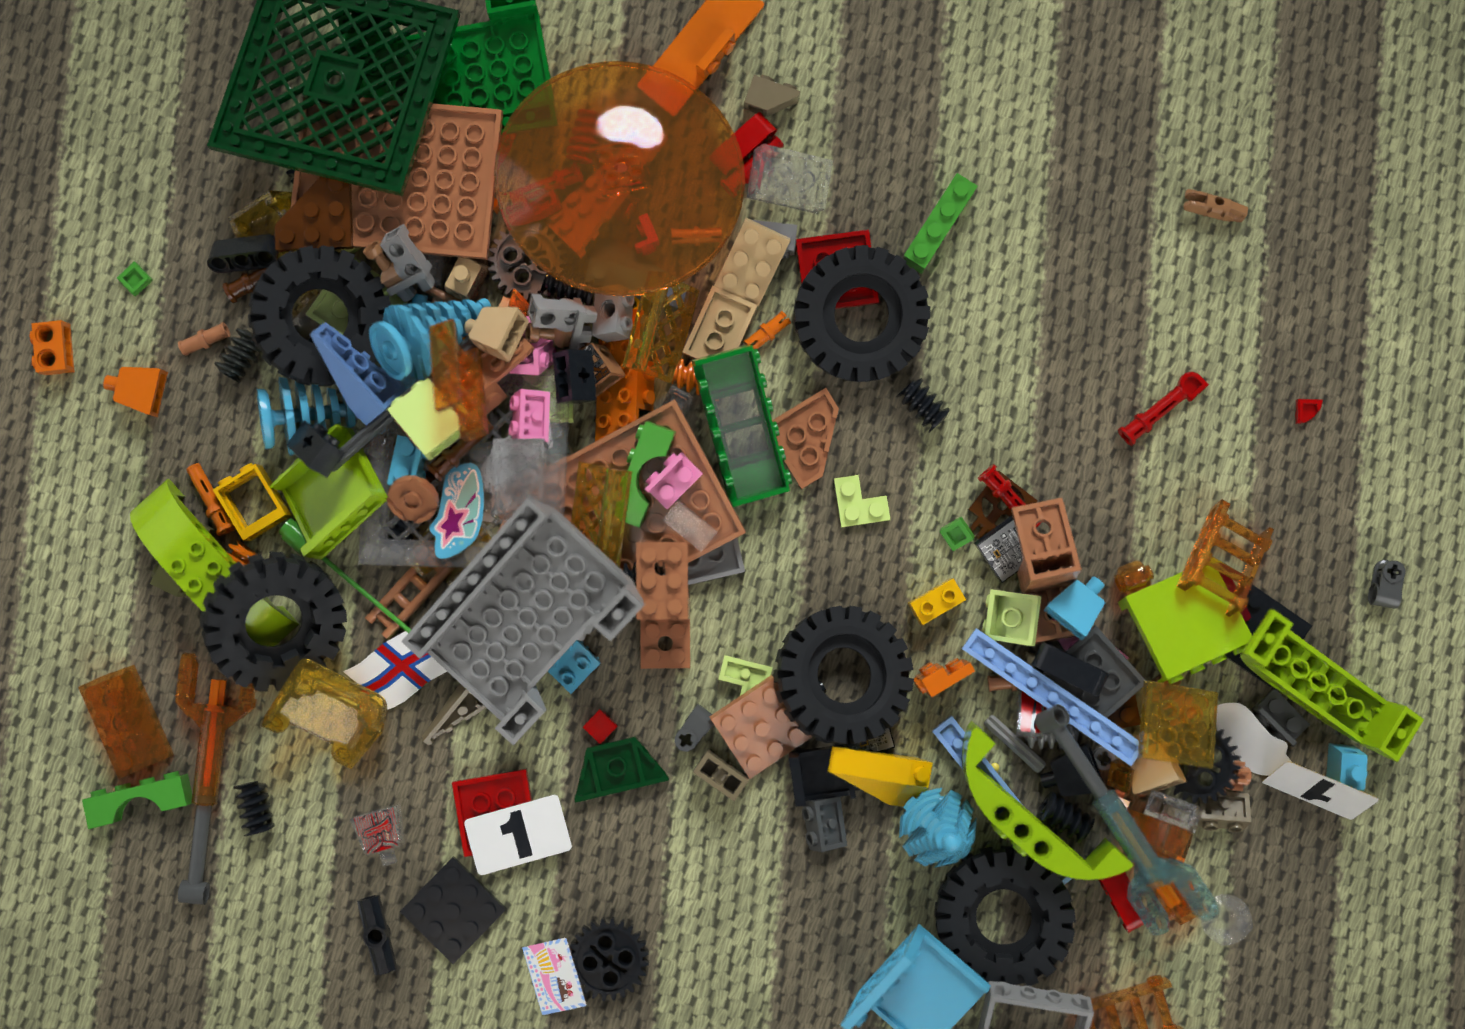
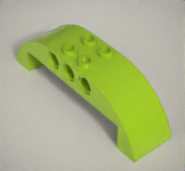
M166 479L130 512V520L138 537L148 551L203 612L206 610L203 601L207 592L214 593L213 583L220 575L227 578L231 574L228 568L236 562L182 503L181 500L185 496L170 479ZM267 597L259 600L252 606L245 622L249 637L260 645L270 647L276 646L299 625L284 606H275Z
M1273 609L1268 610L1241 653L1243 662L1260 678L1317 719L1364 747L1398 762L1424 719L1407 706L1385 700L1290 630L1293 625L1292 622Z
M971 720L967 725L962 745V767L965 780L976 803L992 822L990 825L1001 838L1005 840L1009 837L1011 839L1010 843L1013 845L1012 847L1023 857L1028 854L1043 867L1069 878L1083 880L1104 879L1119 875L1134 865L1125 854L1106 838L1100 842L1086 859H1083L977 766L996 743ZM1005 807L1002 813L995 814L997 808ZM1024 824L1022 829L1014 830L1017 825ZM1043 841L1039 847H1034L1037 842Z

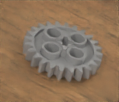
M539 222L535 228H532L530 223L526 224L524 228L522 225L517 226L516 230L509 225L508 234L500 231L501 241L493 239L497 248H489L490 253L494 257H489L488 262L494 265L489 267L488 270L490 273H496L492 280L494 282L500 281L497 287L499 290L506 288L505 294L508 297L515 292V299H520L521 295H524L526 302H528L530 295L540 294L544 278L553 266H556V274L559 275L563 270L561 267L568 265V261L562 259V257L568 255L567 251L559 250L564 246L563 241L555 242L558 238L557 234L549 235L550 227L548 226L542 231ZM532 240L539 242V246L534 250L527 248L528 243ZM543 251H548L547 254H542ZM509 252L518 253L514 261L505 260ZM529 257L532 264L529 266L525 263L524 258ZM544 261L551 263V267L547 271H540L538 269L539 265ZM515 268L513 272H509V269ZM521 273L529 274L528 280L524 283L517 282V277ZM547 290L543 293L546 298L548 297Z

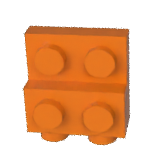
M953 659L945 665L947 669H944L938 663L932 664L930 662L919 668L920 673L914 678V683L922 694L927 693L930 697H933L974 673L975 670L971 663L964 659Z

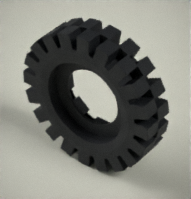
M321 245L319 248H313L312 246L302 247L295 252L290 251L279 257L277 261L267 268L255 284V289L251 294L248 305L250 307L248 325L249 328H252L253 332L251 338L255 347L260 348L263 355L261 357L268 365L275 366L278 369L277 372L287 379L291 377L296 379L297 383L308 386L311 384H316L318 387L336 384L316 345L304 339L297 332L293 324L292 311L294 304L302 294L310 290H327L337 295L343 301L348 312V325L343 336L350 340L351 347L359 353L365 351L369 354L371 362L375 363L377 361L371 348L369 329L372 324L383 321L384 310L388 308V305H391L389 295L385 296L382 291L385 286L381 283L380 277H374L370 273L372 268L363 260L360 263L356 261L354 254L345 250L337 252L334 251V247Z
M868 245L855 246L853 248L846 247L835 251L819 261L803 280L794 305L795 332L799 337V343L803 351L808 354L810 360L818 368L820 367L826 371L825 373L845 381L869 382L891 376V374L900 371L908 365V362L915 358L922 348L920 346L923 340L926 339L929 327H927L928 319H930V306L927 304L929 296L926 287L922 286L919 281L921 277L914 268L911 269L906 264L907 261L899 255L888 253L889 250L880 247L870 248ZM857 287H867L877 291L886 301L889 311L888 322L883 332L878 337L865 342L853 341L840 332L835 322V307L838 300L845 292Z
M270 552L269 558L266 559L262 557L261 553L249 556V564L243 566L238 561L230 566L228 569L231 574L227 578L220 575L213 583L214 593L207 592L203 601L206 610L200 614V625L203 629L201 634L204 644L219 671L228 679L232 676L235 684L245 688L252 684L255 691L268 692L269 685H274L276 691L290 689L289 681L295 680L298 686L310 681L307 673L313 670L319 675L327 668L324 662L325 658L333 660L340 649L336 642H343L346 629L342 624L347 622L346 609L342 605L344 601L327 573L325 574L321 567L313 561L307 563L303 556L291 553L290 558H287L283 552ZM277 595L290 598L299 606L302 614V622L297 634L291 640L279 646H263L254 642L247 634L245 626L247 614L252 606L259 600L269 596Z
M842 606L829 607L826 610H821L804 618L795 625L796 627L782 641L784 645L778 650L775 662H778V668L774 670V683H778L779 691H776L779 704L784 703L786 707L784 713L791 722L796 721L799 724L798 729L807 736L813 735L816 737L815 740L824 743H835V745L865 742L884 734L885 729L893 727L900 719L898 714L906 710L910 699L906 698L907 692L913 691L914 678H909V671L914 670L912 658H906L904 651L908 647L904 639H897L894 635L897 630L889 622L882 623L880 615L872 611L863 612L861 607L848 606L846 608H842ZM836 648H850L857 651L865 658L870 669L871 677L867 691L861 698L850 703H841L829 698L821 689L818 681V667L822 658Z
M992 846L980 849L981 853L974 856L970 853L962 860L963 863L958 867L954 865L946 874L948 877L946 882L941 883L937 892L938 901L935 902L934 915L940 942L987 983L989 981L1006 982L1012 985L1026 983V986L1039 983L1037 979L1039 976L1044 974L1047 978L1056 971L1054 965L1058 960L1063 963L1069 953L1066 947L1068 943H1073L1075 934L1073 923L1076 922L1075 909L1071 904L1072 899L1068 889L1058 874L1043 867L1028 854L1023 857L1011 846H1001V849L996 850ZM1006 889L1017 892L1025 898L1031 909L1032 920L1029 930L1020 940L1011 944H998L990 941L981 933L977 925L976 913L980 902L986 895L996 890Z

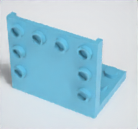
M918 924L859 989L840 1026L844 1029H852L856 1025L859 1028L868 1017L867 1013L869 1010L872 1009L893 1029H951L984 993L989 991L991 985L923 926Z

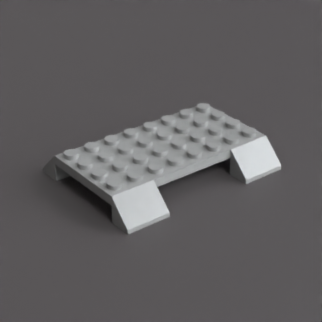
M528 497L401 642L419 659L426 653L435 659L501 721L495 729L514 745L546 711L536 683L591 624L611 642L645 603L633 580L558 510Z

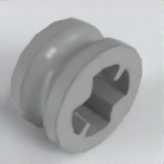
M1098 747L1093 751L1099 769L1108 770L1114 766L1115 755L1104 747ZM1105 751L1109 761L1108 763L1104 762L1105 765H1100L1101 761L1097 760L1098 754L1102 755V752Z

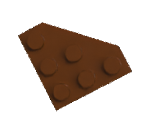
M319 177L275 224V250L277 252H292L307 246L319 248L321 245L334 247V250L353 249L351 184Z

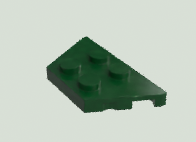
M636 736L587 747L574 800L577 803L669 781V776Z

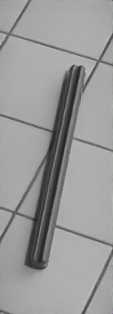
M469 335L427 377L433 384L476 348L475 344L469 339ZM411 385V386H410L405 392H403L400 396H405L408 392H410V391H411V387H412L413 385ZM387 409L341 447L345 454L332 472L337 471L394 420V417Z

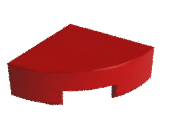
M1296 399L1295 424L1308 422L1315 417L1322 407L1323 400Z

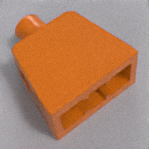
M121 367L118 377L106 375L103 387L106 390L114 391L113 401L142 413L158 417L168 372L159 368Z

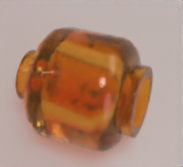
M1138 560L1118 567L1117 574L1114 575V581L1121 594L1125 593L1127 596L1151 586V580L1154 579L1150 566H1144Z

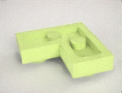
M859 475L834 478L841 528L890 520L887 496L862 499Z
M724 655L718 680L742 685L741 696L771 676L773 667Z

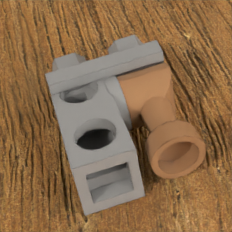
M404 224L386 233L382 242L377 240L368 245L363 250V253L369 260L374 259L382 271L380 280L387 287L386 291L390 296L397 294L403 302H407L417 293L412 286L413 284L417 283L420 289L425 292L434 286L435 280L429 272L432 267L431 263L426 260L423 253L414 245L408 236L409 231ZM383 251L387 254V256L391 259L392 262H390V260L382 253Z
M541 294L531 295L527 312L531 323H528L525 329V339L529 343H537L539 338L553 340L559 348L569 346L570 350H577L579 343L591 342L592 330L590 326L583 325L584 323L596 322L597 312L594 306L583 305L580 298L556 300L543 299Z

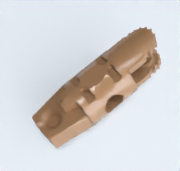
M1187 189L1185 192V199L1188 200L1183 206L1185 211L1222 221L1240 223L1247 216L1248 207L1231 199L1193 189Z

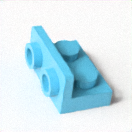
M397 435L387 481L389 486L397 478L406 475L418 476L423 479L426 477V471L423 468L425 460L428 461V459L406 436Z

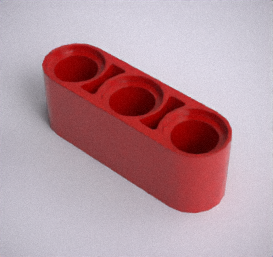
M758 112L710 155L708 160L726 178L736 165H742L748 159L747 156L751 152L754 154L763 146L769 136L775 135L777 129L761 112Z
M1126 872L1099 879L1106 895H1109L1112 900L1110 903L1117 916L1122 919L1124 923L1122 925L1127 933L1151 921Z

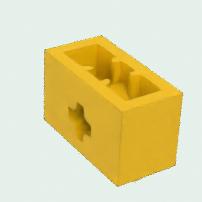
M950 578L907 604L918 623L924 625L966 599L954 578Z

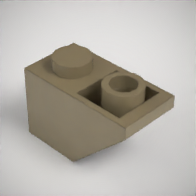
M754 75L744 100V109L754 113L761 112L765 117H768L798 103L800 91L789 83H783V85L776 83L769 76L760 75L759 77Z

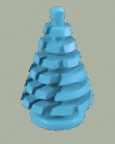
M482 298L476 301V303L473 300L464 299L462 301L450 300L447 303L437 301L434 303L388 305V308L384 310L383 321L372 324L369 329L371 348L380 366L395 380H402L408 375L415 379L418 377V380H425L443 362L444 358H447L452 353L453 348L463 341L462 338L467 335L464 328L468 319L476 320L481 309L491 307L488 299Z
M279 377L281 410H272L268 392L265 389H257L258 410L265 449L274 447V427L277 425H284L287 444L296 432V422H299L300 427L304 420L310 424V421L314 420V424L317 422L326 428L325 419L330 420V426L332 427L335 424L341 425L340 417H345L347 427L352 428L356 424L355 414L348 407L345 399L343 398L342 404L338 403L336 389L327 388L328 405H324L320 386L311 384L312 407H308L304 384L297 383L295 380L297 409H293L287 378ZM287 446L289 456L294 455L295 453Z
M942 788L921 792L917 798L912 796L903 808L906 811L900 817L899 838L907 834L909 837L902 847L909 856L917 855L914 861L924 866L936 862L937 865L934 868L955 864L960 859L963 860L973 849L971 846L976 839L977 818L972 824L970 822L974 809L967 800L961 804L962 795L953 790H950L946 796H940L939 793Z

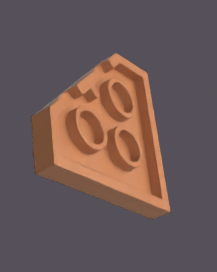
M824 388L772 420V422L776 421L779 428L780 436H777L779 446H783L786 460L783 461L801 490L823 477L839 410L827 388Z

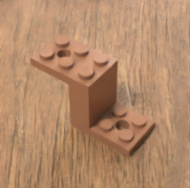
M1057 498L1014 507L1011 512L1023 555V561L1017 572L1022 594L1042 596L1035 645L1041 644L1042 641L1051 642L1075 637L1073 633L1059 622L1050 620L1044 611L1046 606L1070 586L1081 572L1063 499ZM1039 522L1047 523L1050 527V532L1047 534L1039 533L1036 530V524Z
M636 542V588L645 603L637 613V620H640L641 669L691 668L688 542ZM661 560L668 562L670 566L669 572L663 576L658 575L655 571L656 563ZM668 636L672 639L673 645L670 650L664 651L660 649L658 641L661 637Z

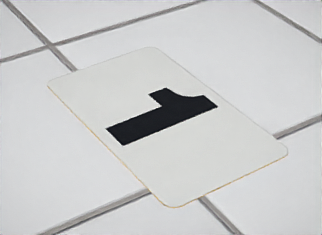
M1285 762L1262 781L1263 784L1350 820L1379 801L1378 798L1292 762Z
M557 795L547 796L469 818L464 823L476 869L480 875L569 851L572 847Z

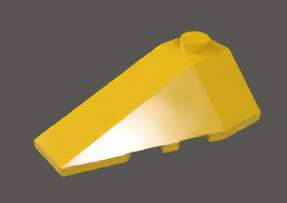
M832 746L828 772L888 805L904 807L912 796L917 798L921 792L929 788L933 762L916 757Z

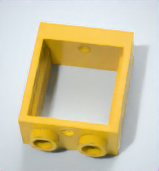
M249 463L239 470L240 473L233 478L228 476L218 482L219 486L213 489L243 541H252L292 516L279 492L270 488L273 482L264 467ZM258 476L277 509L248 526L229 493Z

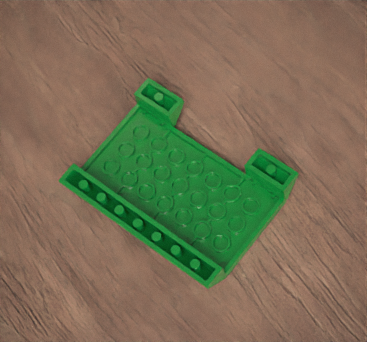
M485 0L490 21L458 26L456 28L432 104L500 109L503 111L501 136L558 126L556 103L537 1ZM352 13L350 14L353 19L360 16ZM346 15L338 18L339 26L349 21ZM374 19L376 24L383 22L381 20ZM370 20L358 26L361 33L373 27ZM392 27L382 31L385 38L394 34ZM352 29L342 36L347 41L358 34L355 29ZM378 34L366 40L369 47L382 41ZM414 34L405 38L411 44L421 37L419 34ZM402 40L390 45L393 53L405 47ZM360 43L350 50L353 55H356L366 48L363 43ZM385 48L374 55L379 61L390 54ZM421 48L414 51L417 58ZM408 54L398 61L401 66H404L414 60ZM371 56L364 59L367 67L374 63ZM393 62L382 69L388 75L397 70L398 67ZM379 70L367 76L370 84L382 78ZM413 71L406 74L409 80H411ZM402 76L390 83L396 89L406 84V81ZM364 79L362 80L360 89L367 86ZM385 85L375 92L380 98L391 92L388 85ZM372 93L364 96L365 98H374ZM406 93L399 96L401 101H404Z

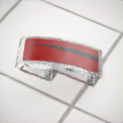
M1018 689L1016 736L1042 739L1043 733L1037 728L1035 717L1038 713L1044 711V706L1020 689Z

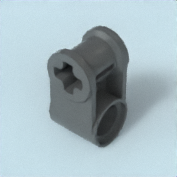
M1381 560L1375 564L1368 593L1370 605L1393 609L1399 607L1405 576V567L1401 562ZM1387 569H1391L1392 573H1387Z
M699 703L675 736V745L681 751L687 752L692 750L714 725L709 718L712 713ZM688 733L691 734L690 740L693 742L692 745L686 744L682 746L680 744L682 742L680 735L686 736Z

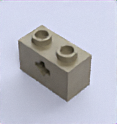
M707 749L693 769L694 774L733 801L736 800L749 781V777L709 749Z

